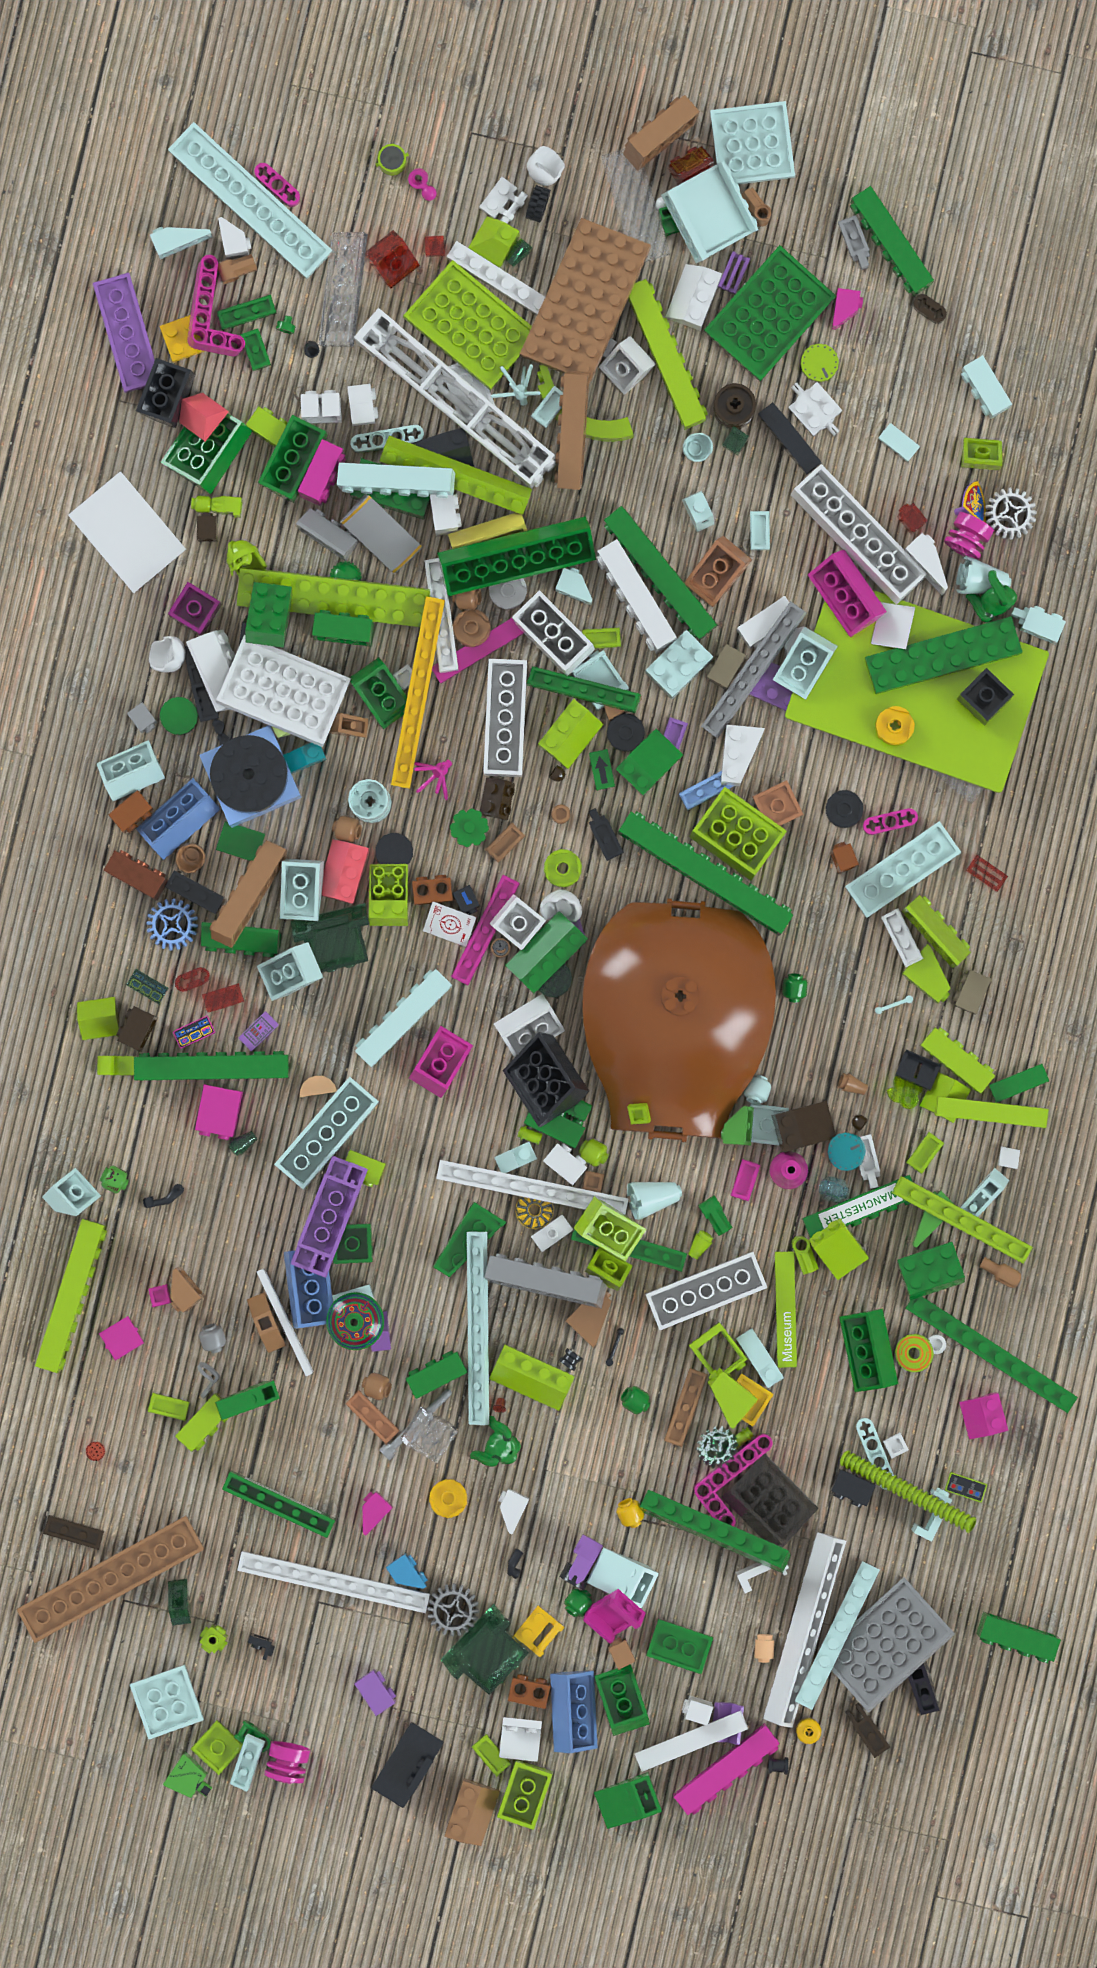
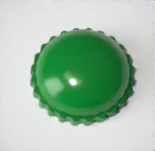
M349 561L337 563L331 569L330 577L358 581L362 579L360 569Z

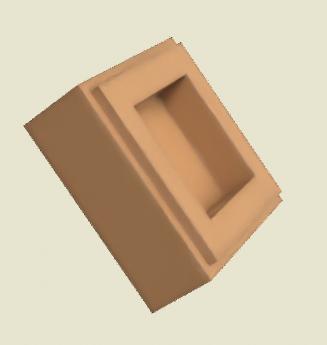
M585 1171L582 1189L601 1193L604 1174Z

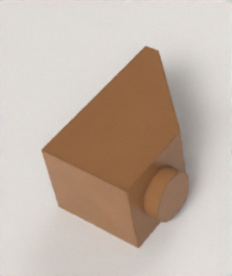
M337 713L329 733L366 738L368 719Z

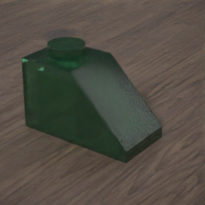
M187 1579L168 1581V1609L172 1626L191 1623V1606Z

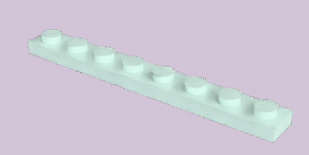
M862 1561L795 1702L810 1710L813 1709L880 1571L879 1569Z

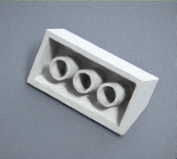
M217 630L188 640L186 642L215 711L231 710L216 703L235 657V653L230 647L228 636L224 633V630Z

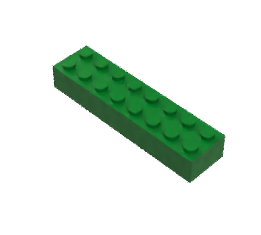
M586 516L437 553L443 584L448 596L596 560L591 527Z

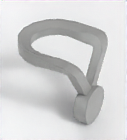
M200 1362L197 1366L199 1372L210 1381L207 1388L200 1395L204 1399L212 1390L211 1387L219 1380L220 1375L210 1365ZM202 1367L210 1371L215 1376V1379L213 1380L211 1376L206 1374Z

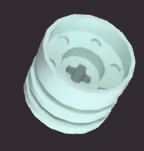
M361 780L349 792V807L364 822H380L387 817L391 810V796L385 787L376 780ZM370 798L375 801L372 807L367 804V802H370Z

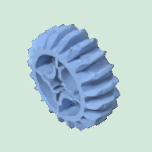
M165 899V906L159 902L157 903L160 908L159 910L154 907L152 908L155 915L148 914V917L152 918L153 921L146 922L147 925H152V928L147 929V932H154L150 939L153 940L157 937L156 945H159L161 941L163 942L162 949H165L167 944H169L170 951L173 950V945H176L177 950H180V943L187 947L188 945L185 940L193 941L189 937L190 934L197 935V932L193 931L192 928H198L199 925L193 924L192 921L198 920V917H191L195 911H187L190 907L189 904L182 907V900L176 905V899H172V903L169 905V901ZM169 909L180 910L173 917H167L163 914V912ZM184 915L188 921L186 932L180 926V921ZM159 918L165 923L161 934H159L157 929ZM165 918L172 922L176 920L177 923L175 924L177 925V928L180 929V931H178L176 928L169 929L168 926L170 925H168V922L165 920ZM172 932H177L182 936L176 940L165 939Z

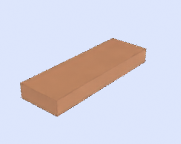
M360 1390L345 1403L385 1444L400 1431Z

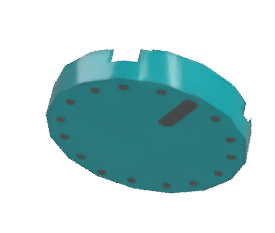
M845 1132L837 1134L832 1138L828 1146V1156L833 1166L839 1170L849 1171L858 1168L863 1163L866 1150L860 1137Z

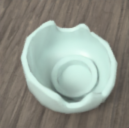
M704 433L691 434L683 443L684 455L693 462L706 460L713 451V442Z

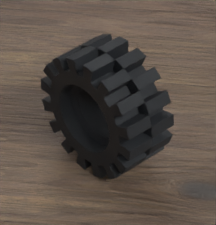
M538 185L535 186L525 218L539 223L542 221L550 197V189Z

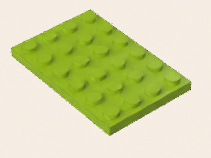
M453 260L403 315L406 321L490 391L504 376L500 367L503 366L508 371L519 359L520 352L532 328L528 322Z

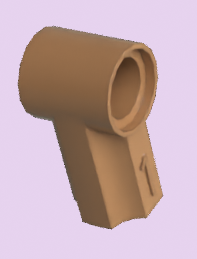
M753 187L745 190L741 196L747 201L751 216L756 219L757 226H766L771 217L770 207L764 204ZM765 213L767 217L760 218L757 214Z
M252 254L236 260L229 259L218 263V271L223 284L234 282L240 276L257 271Z

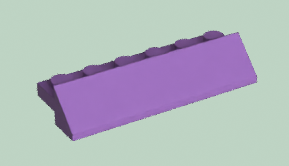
M332 1156L299 1238L291 1265L322 1277H327L367 1174V1168Z

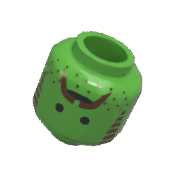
M114 1165L109 1168L106 1167L99 1180L102 1182L101 1186L104 1189L115 1194L119 1193L121 1189L125 1191L129 1180L126 1179L127 1172Z

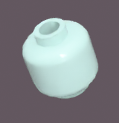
M762 1075L753 1077L744 1090L746 1100L755 1105L766 1102L771 1091V1084Z

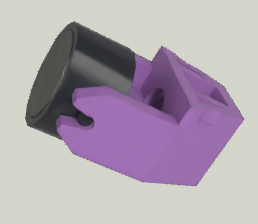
M583 1534L573 1551L578 1554L573 1564L567 1562L559 1577L585 1591L588 1585L587 1580L590 1576L588 1572L594 1561L598 1559L603 1545Z

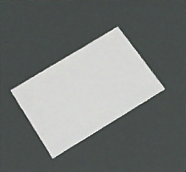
M121 471L68 514L133 593L186 550Z

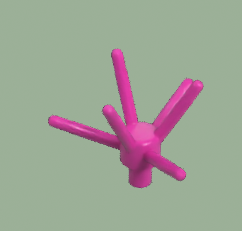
M447 759L445 762H439L435 766L415 762L414 765L419 766L414 768L415 771L432 770L433 773L416 790V793L421 792L437 777L439 779L435 793H439L442 783L444 798L448 800L444 775L448 773V768L452 766V762Z

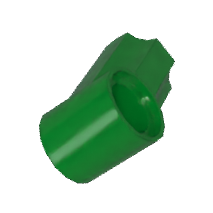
M715 1195L698 1205L718 1236L733 1228L723 1213V1208Z

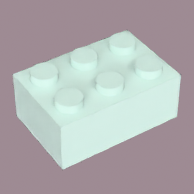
M686 630L645 670V673L673 699L713 660V656Z
M308 942L292 947L257 965L271 1001L288 996L323 978Z

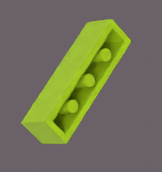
M941 1027L939 1029L933 1028L920 1044V1047L978 1094H981L995 1077L992 1073L994 1070L987 1064H980L977 1061L979 1058L971 1051L969 1053L965 1052L962 1049L964 1046L959 1041L949 1039L947 1037L949 1034Z

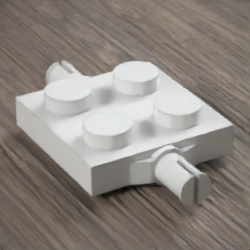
M816 382L810 389L805 391L798 383L791 387L798 397L788 408L806 429L815 436L819 431L827 428L835 436L840 430L832 422L842 412V409L820 384Z

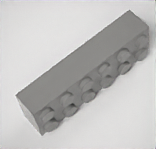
M502 1254L490 1255L484 1277L493 1284L602 1309L607 1288L603 1280L597 1276L589 1275V1278H586L582 1273L570 1271V1274L558 1267L552 1266L551 1269H547L544 1264L533 1262V1265H530L526 1260L515 1258L512 1261Z

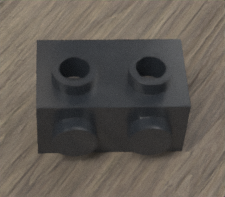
M839 1468L830 1490L834 1492L833 1496L844 1500V1497L851 1500V1504L861 1508L862 1505L867 1507L876 1485Z

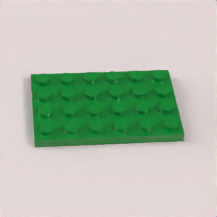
M779 245L704 329V332L761 382L834 300L836 295Z

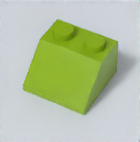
M599 1247L584 1272L600 1277L607 1287L618 1291L629 1274L632 1265Z

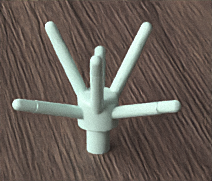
M529 365L527 375L526 366H523L521 383L519 385L515 384L505 368L501 366L500 369L510 382L509 385L514 392L492 394L491 397L515 396L520 401V404L524 406L528 403V395H540L541 392L527 391L533 365Z

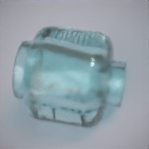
M828 1176L826 1179H822L819 1193L824 1200L839 1203L843 1198H847L849 1188L844 1179Z

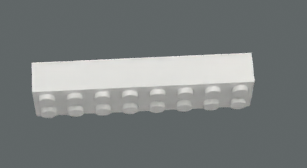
M822 464L792 491L791 496L846 551L852 560L896 605L926 577L927 573Z

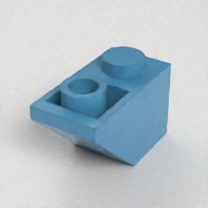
M404 1553L386 1566L396 1584L422 1589L427 1587L426 1581L428 1579L422 1571L418 1572L415 1567L417 1563L412 1555L408 1556Z

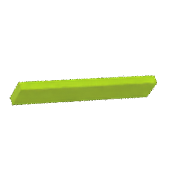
M937 1096L935 1116L1047 1128L1049 1109L940 1096Z

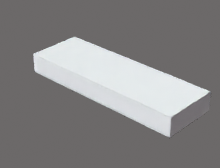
M897 908L882 916L881 918L904 965L908 967L922 960L923 957L900 910Z

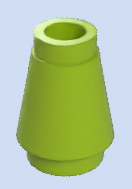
M700 1230L699 1233H696L688 1254L698 1260L712 1244L713 1237L707 1232Z

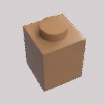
M621 1637L617 1638L608 1646L618 1670L636 1662L626 1638L623 1640Z

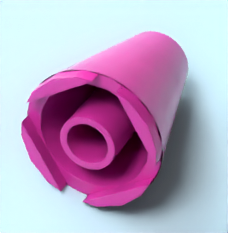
M781 1152L774 1157L770 1164V1176L773 1182L783 1189L797 1188L807 1178V1163L796 1152ZM790 1166L794 1168V1173L792 1174L787 1171Z

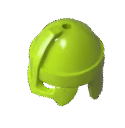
M238 540L228 543L226 562L231 576H233V571H235L239 577L240 567L265 569L267 567L258 548L250 542Z

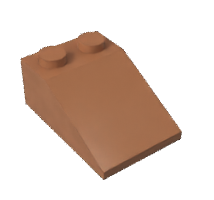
M722 536L714 542L684 583L709 605L714 607L744 572L752 559L726 537Z

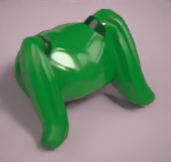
M991 570L988 573V580L992 587L982 597L976 594L966 595L977 616L983 622H989L995 616L1010 610L1017 601L1016 592L1009 586L1001 584L995 570Z
M489 1416V1427L494 1430V1433L488 1438L485 1451H472L470 1458L489 1467H494L498 1463H514L517 1459V1453L521 1449L520 1442L516 1437L512 1436V1431L508 1426L496 1421L494 1416Z

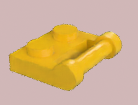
M537 1605L516 1631L514 1637L541 1658L545 1648L559 1631L562 1632L565 1627ZM550 1622L553 1625L552 1629L538 1646L533 1644Z

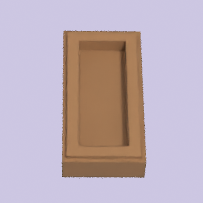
M511 823L485 850L499 863L525 835Z

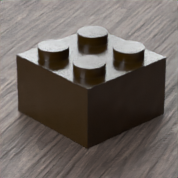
M133 1006L132 1009H128L124 1018L127 1021L124 1026H120L116 1036L119 1037L118 1042L142 1052L158 1017Z

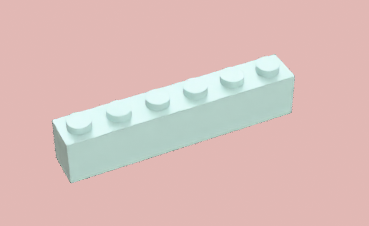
M339 463L337 486L345 493H353L354 490H360L364 494H372V491H378L383 495H391V492H397L402 496H410V493H416L420 497H428L429 494H435L439 498H447L448 495H453L455 472L452 468Z
M430 969L423 976L425 980L420 985L416 983L409 990L411 994L407 998L402 997L397 1002L396 1006L398 1008L393 1013L389 1011L382 1018L384 1022L380 1026L376 1024L369 1031L371 1035L366 1040L362 1038L355 1045L357 1047L355 1052L370 1067H373L452 987V984L436 969L434 971Z

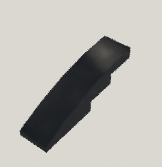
M773 402L758 413L760 419L767 425L771 433L783 445L784 450L806 475L822 464L799 432Z
M185 646V660L200 722L219 718L188 646Z

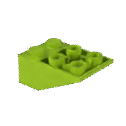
M370 864V926H408V864Z

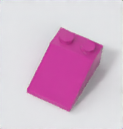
M440 1026L409 1079L442 1098L473 1045Z

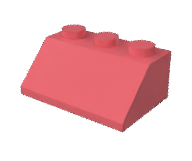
M333 839L324 868L321 896L354 905L370 851L369 848Z

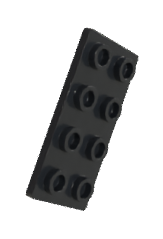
M411 1722L371 1788L404 1808L431 1767L444 1742Z

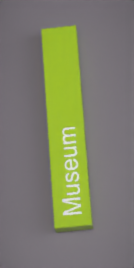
M794 1251L775 1252L777 1367H797Z

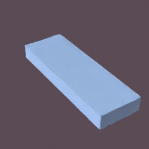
M722 771L679 793L687 811L717 796L724 787L727 789L733 787L732 785H721Z

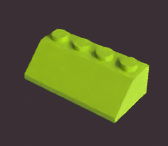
M504 1344L489 1379L559 1411L575 1375Z

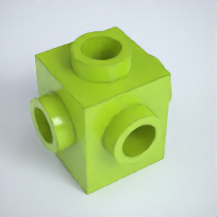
M213 1624L210 1629L206 1626L199 1635L202 1637L200 1640L201 1648L208 1653L213 1652L215 1654L217 1650L221 1652L228 1643L225 1641L228 1637L225 1634L226 1630L219 1625L215 1626ZM210 1637H215L216 1643L210 1642Z

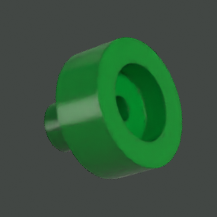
M285 315L284 321L277 322L276 330L287 334H294L296 326L291 324L292 317Z

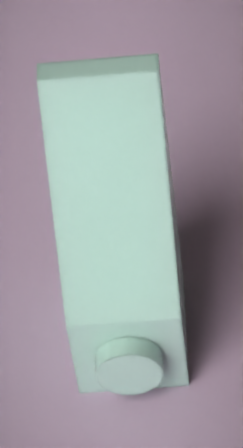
M159 227L153 230L150 237L161 260L212 238L210 229L173 227L163 229V227Z
M994 1168L960 1208L979 1217L1004 1190L1009 1180Z
M752 1328L736 1338L767 1388L784 1378Z

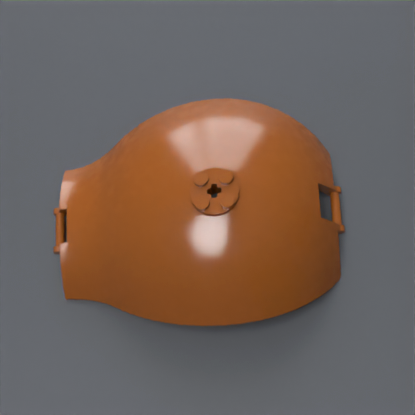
M667 898V904L632 902L618 911L599 935L591 952L584 979L583 1023L589 1054L608 1098L612 1130L648 1132V1139L650 1140L661 1138L686 1142L687 1136L722 1139V1129L728 1121L734 1104L752 1080L765 1054L773 1026L776 1001L775 977L768 949L759 931L740 911L705 907L706 901L696 903L672 901V899ZM672 908L700 910V918L671 916ZM678 991H682V994L686 996L685 999H682V1002H679L678 998L675 997ZM647 1103L651 1118L650 1123L631 1124L627 1106L629 1104ZM654 1126L677 1127L683 1129L682 1132L658 1131L654 1130Z

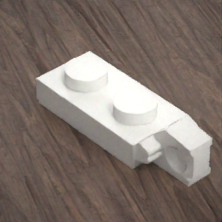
M869 1134L860 1137L865 1145L866 1153L859 1169L863 1181L868 1180L870 1189L878 1187L876 1177H880V1168L872 1136Z

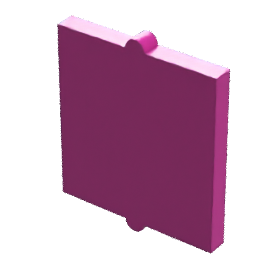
M128 1316L99 1333L106 1345L105 1348L110 1351L115 1361L144 1344L137 1332L138 1328L134 1327Z

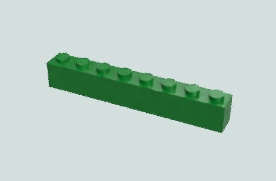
M620 506L604 519L606 530L611 535L614 533L617 536L622 548H626L629 551L628 557L634 564L638 563L641 566L640 572L646 579L650 578L653 581L652 587L658 594L662 592L666 597L664 600L666 605L670 609L674 607L678 612L676 617L682 624L686 622L690 627L688 632L694 638L698 637L701 640L718 626L623 506Z
M256 1051L254 1055H246V1052H235V1056H227V1052H215V1056H208V1052H197L196 1056H189V1053H177L176 1057H169V1053H158V1057H150V1053H139V1057H134L135 1081L289 1078V1055H285L284 1051H273V1055H265V1051Z
M651 1490L647 1491L640 1505L641 1510L645 1514L778 1572H784L791 1555L787 1549Z

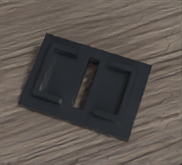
M906 1049L895 1076L930 1091L941 1064ZM918 1064H922L917 1078H914L913 1076Z

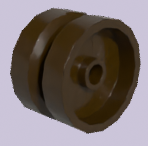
M732 383L724 386L715 396L713 407L715 418L719 424L726 428H743L750 423L754 416L756 407L755 396L743 384ZM736 404L737 409H733L731 405Z

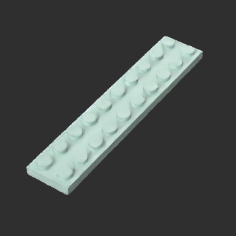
M194 122L168 148V151L306 279L333 252L330 247Z

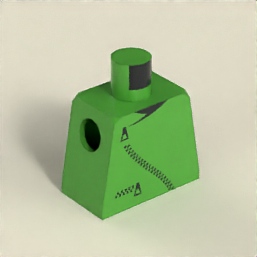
M187 1752L182 1755L163 1784L165 1787L189 1798H192L196 1791L206 1797L212 1789L210 1785L203 1781L208 1774L207 1771Z

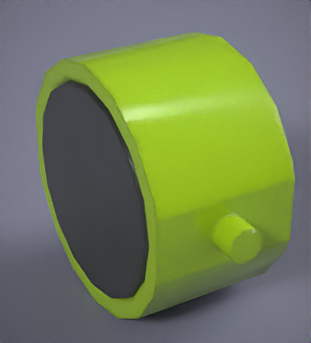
M387 144L379 151L378 163H375L376 167L380 166L381 171L387 175H398L405 169L406 157L409 154L405 153L399 145Z

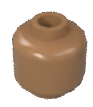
M476 589L452 595V600L459 609L473 610L481 604L482 593L481 590Z
M341 816L337 821H334L332 831L338 840L352 843L360 838L362 825H360L356 818Z
M373 1372L363 1379L362 1388H364V1394L367 1397L382 1400L384 1397L387 1398L389 1396L392 1384L388 1377Z

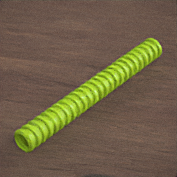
M849 1450L842 1455L840 1466H845L846 1469H850L852 1472L856 1471L857 1475L861 1474V1477H866L867 1480L871 1479V1482H876L878 1486L881 1485L882 1488H887L888 1491L892 1490L893 1494L897 1493V1496H902L905 1500L908 1499V1502H913L914 1505L918 1504V1507H923L925 1511L929 1510V1513H934L935 1516L939 1515L940 1519L944 1518L946 1522L950 1521V1524H955L956 1527L960 1526V1529H965L967 1533L971 1532L975 1527L976 1517H971L970 1514L966 1515L964 1511L960 1512L959 1508L955 1509V1506H950L944 1500L939 1501L938 1497L934 1498V1495H929L928 1492L918 1489L917 1486L913 1487V1484H908V1481H903L902 1478H898L896 1475L892 1476L891 1472L887 1473V1470H882L881 1467H877L875 1464L872 1465L870 1461L866 1462V1459H861L860 1456L856 1457V1454H851Z

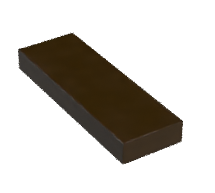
M48 1515L43 1534L99 1550L104 1530Z

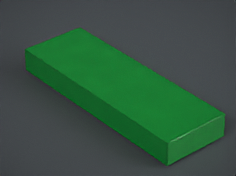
M271 294L216 311L222 331L277 314Z
M1039 1064L988 1086L995 1103L1049 1082V1078L1043 1064Z

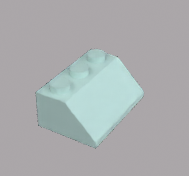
M149 740L96 763L104 786L112 801L122 799L137 790L140 791L142 788L165 779Z

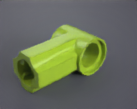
M802 1235L794 1237L791 1244L803 1275L818 1270L819 1268L809 1240ZM798 1240H805L806 1246L804 1249L799 1250L796 1248Z

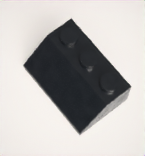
M156 358L136 412L156 422L176 428L180 418L182 399L188 397L196 375L190 369Z

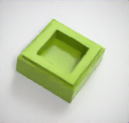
M647 1103L629 1104L627 1106L631 1124L650 1123L651 1118Z

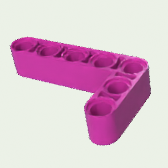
M205 255L197 266L187 342L194 349L235 357L245 347L244 338L240 335L209 329L218 261L213 255ZM204 263H209L212 269L206 268ZM201 281H206L209 287L203 286ZM199 299H204L207 305H202ZM196 317H201L204 323L198 322ZM194 335H199L202 341L195 340ZM212 339L219 340L220 345L214 344ZM231 343H236L239 349H234Z
M765 1433L757 1435L696 1483L694 1493L713 1518L721 1521L724 1516H730L732 1518L730 1525L735 1526L736 1520L734 1515L716 1492L771 1449L773 1443L769 1435ZM762 1437L769 1440V1444L765 1448L758 1445V1441ZM747 1449L754 1452L750 1460L743 1457V1452ZM732 1461L737 1462L739 1465L738 1469L734 1472L728 1470V1464ZM716 1473L723 1475L721 1483L713 1482V1476ZM699 1486H707L708 1493L706 1495H699L697 1492ZM714 1500L720 1502V1508L716 1511L709 1508L710 1503Z

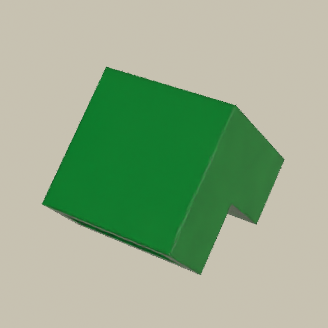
M667 206L660 208L658 216L665 237L679 233L680 231Z

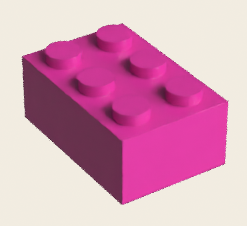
M323 439L321 440L298 489L301 498L320 507L322 503L327 502L330 496L329 488L331 485L334 486L337 481L339 463L346 462L343 448Z

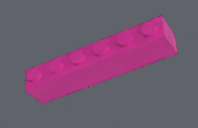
M764 1723L743 1739L740 1745L734 1746L673 1794L674 1798L687 1815L691 1813L693 1815L702 1809L701 1805L706 1801L708 1803L713 1801L717 1797L716 1793L721 1789L723 1791L727 1790L733 1785L732 1781L734 1779L744 1777L748 1773V1768L752 1765L754 1767L758 1766L766 1754L772 1755L779 1749L777 1747L780 1744Z

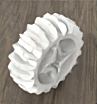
M1011 487L1008 488V494H1006L1004 489L1000 490L1001 496L997 492L994 493L995 499H989L992 505H986L985 507L991 512H986L985 516L991 517L986 523H993L991 527L998 529L995 535L998 536L1000 532H1003L1002 538L1005 539L1007 534H1009L1010 540L1014 538V533L1017 538L1021 537V532L1026 535L1028 533L1026 528L1032 529L1033 527L1029 522L1036 521V518L1031 517L1037 514V511L1031 510L1035 507V503H1028L1032 498L1028 497L1025 499V491L1019 495L1018 488L1015 490V493H1012ZM1009 499L1017 500L1023 506L1016 507L1012 505ZM1003 501L1004 512L996 516V506ZM1009 509L1011 510V512L1012 510L1016 512L1013 515V518H1010V516L1008 517L1006 515ZM1022 512H1026L1025 522L1018 526L1017 516ZM999 521H1008L1013 528L1004 527Z

